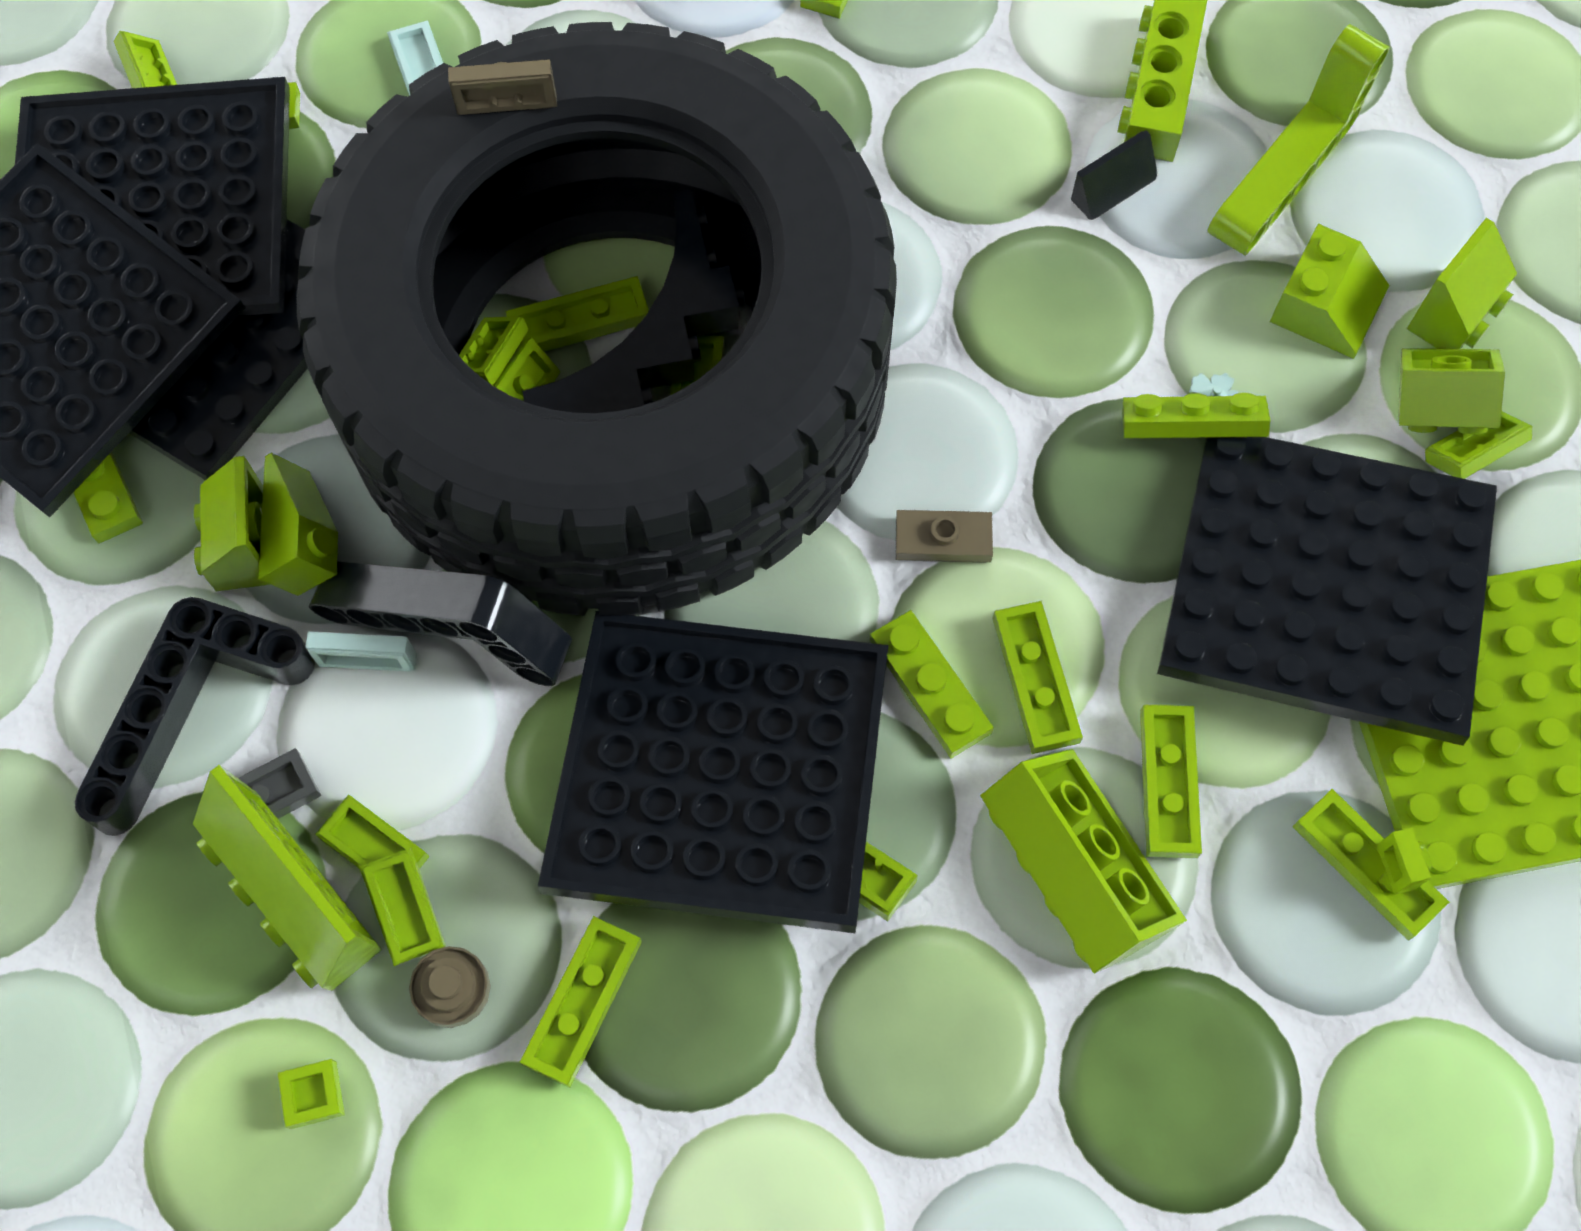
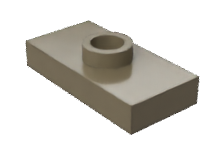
M550 59L512 63L497 62L486 65L448 68V81L458 115L557 107V94Z
M896 511V560L992 561V512Z

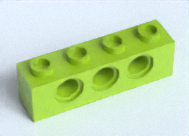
M1154 0L1153 6L1144 5L1138 31L1146 32L1145 39L1137 38L1131 63L1138 65L1139 70L1138 73L1130 72L1124 98L1132 99L1131 107L1123 106L1117 133L1125 134V142L1141 131L1146 130L1151 136L1155 159L1170 162L1174 160L1183 131L1208 0Z

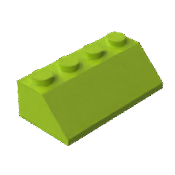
M1073 749L1022 761L980 795L989 809V816L992 822L1003 831L1016 851L1019 864L1032 876L1044 895L1047 908L1060 920L1073 941L1077 955L1088 964L1094 974L1119 963L1187 921Z

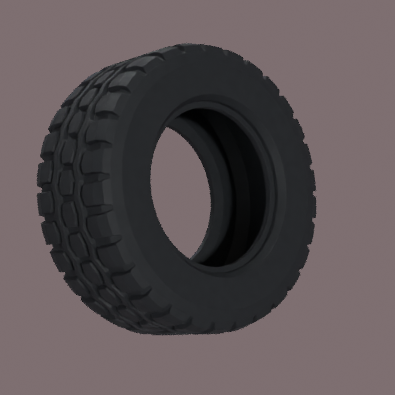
M612 22L569 24L566 33H558L555 27L551 26L512 35V44L506 46L495 40L458 55L460 64L455 67L550 59L557 94V107L458 115L448 81V68L452 66L442 63L409 84L410 96L396 94L380 107L366 122L367 133H356L333 165V177L325 179L311 210L310 227L305 230L298 270L297 319L299 332L303 338V353L308 370L341 440L378 507L389 516L393 526L408 542L420 552L431 556L434 563L447 572L486 575L500 579L517 589L530 602L537 601L540 609L562 614L585 616L588 609H598L600 615L643 614L645 606L655 605L659 612L680 608L700 602V593L708 590L714 596L731 590L752 579L755 568L760 566L767 570L785 558L802 543V534L810 536L832 514L841 502V494H845L851 488L860 474L868 457L869 445L875 440L881 423L885 391L887 389L897 286L893 234L875 180L860 153L856 152L852 140L842 126L827 110L821 111L817 100L802 86L788 76L777 78L774 67L740 49L726 54L723 42L683 31L676 38L670 37L668 27L650 24L627 23L620 31L614 30ZM692 189L695 206L703 205L705 208L708 222V233L702 234L705 246H714L718 267L729 265L733 283L741 281L745 300L752 310L750 320L731 350L700 379L661 400L621 411L572 413L529 404L489 384L476 374L459 356L470 339L478 318L495 293L512 276L542 256L573 244L608 238H636L675 247L676 223L673 192Z

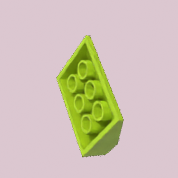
M221 765L212 769L209 772L193 821L194 827L202 835V838L196 842L197 846L214 866L217 867L223 862L232 873L234 878L228 882V885L244 905L248 907L254 902L266 917L260 922V926L268 937L278 947L285 943L288 944L298 957L292 963V966L302 980L310 988L319 984L321 988L333 991L377 955L382 948L258 793Z

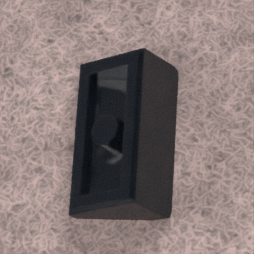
M1146 130L1141 131L1077 172L1071 201L1088 219L1094 220L1156 180L1157 167L1150 134Z

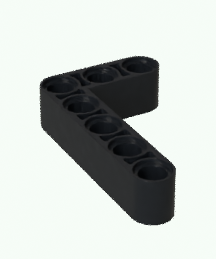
M337 561V575L317 586L309 604V609L312 612L338 624L474 640L517 675L532 683L543 686H554L556 684L572 643V638L567 632L517 589L500 579L486 575Z
M188 597L176 602L169 610L76 794L74 802L78 815L106 835L116 836L130 830L138 820L214 663L218 662L282 684L295 685L302 683L312 674L315 661L305 648L306 644L297 631L290 627L201 598ZM205 620V623L201 629H199L196 632L189 633L191 627L194 624H196L199 621ZM250 635V639L246 644L233 648L237 639ZM291 649L296 650L290 660L278 663L282 653ZM184 663L183 668L178 674L167 678L169 671L174 666ZM162 707L157 718L145 723L147 715L152 710ZM139 752L135 763L128 768L122 769L126 758L133 753ZM115 798L113 808L105 815L100 816L99 813L103 804Z

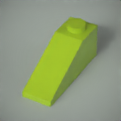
M271 452L265 456L258 579L299 596L337 575L338 531L310 471Z

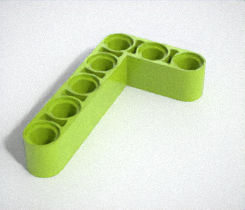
M1348 24L1344 28L1326 58L1309 101L1222 204L1207 229L1209 234L1244 256L1254 248L1350 130L1362 110L1390 46L1352 24Z

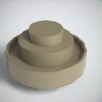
M448 946L433 950L420 960L412 972L409 991L411 1002L420 1016L435 1026L454 1028L469 1023L481 1013L488 1002L491 985L488 971L476 955L464 948Z

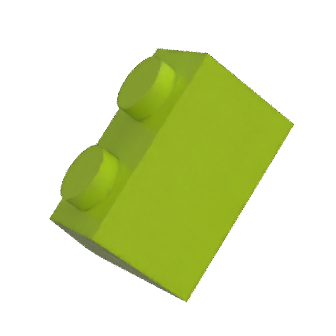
M1487 217L1436 279L1406 328L1437 349H1461L1464 344L1473 348L1490 326L1483 321L1488 313L1496 318L1514 295L1506 289L1517 275V272L1493 221Z
M1318 223L1269 322L1354 359L1390 285L1361 241Z
M1402 348L1398 409L1399 426H1408V430L1418 433L1435 432L1438 427H1458L1457 430L1466 434L1486 433L1488 428H1500L1505 369L1500 350Z
M245 456L232 458L200 484V503L194 505L195 525L197 530L201 532V546L195 547L194 550L195 567L197 573L200 576L203 575L216 592L271 585L258 579L263 484Z

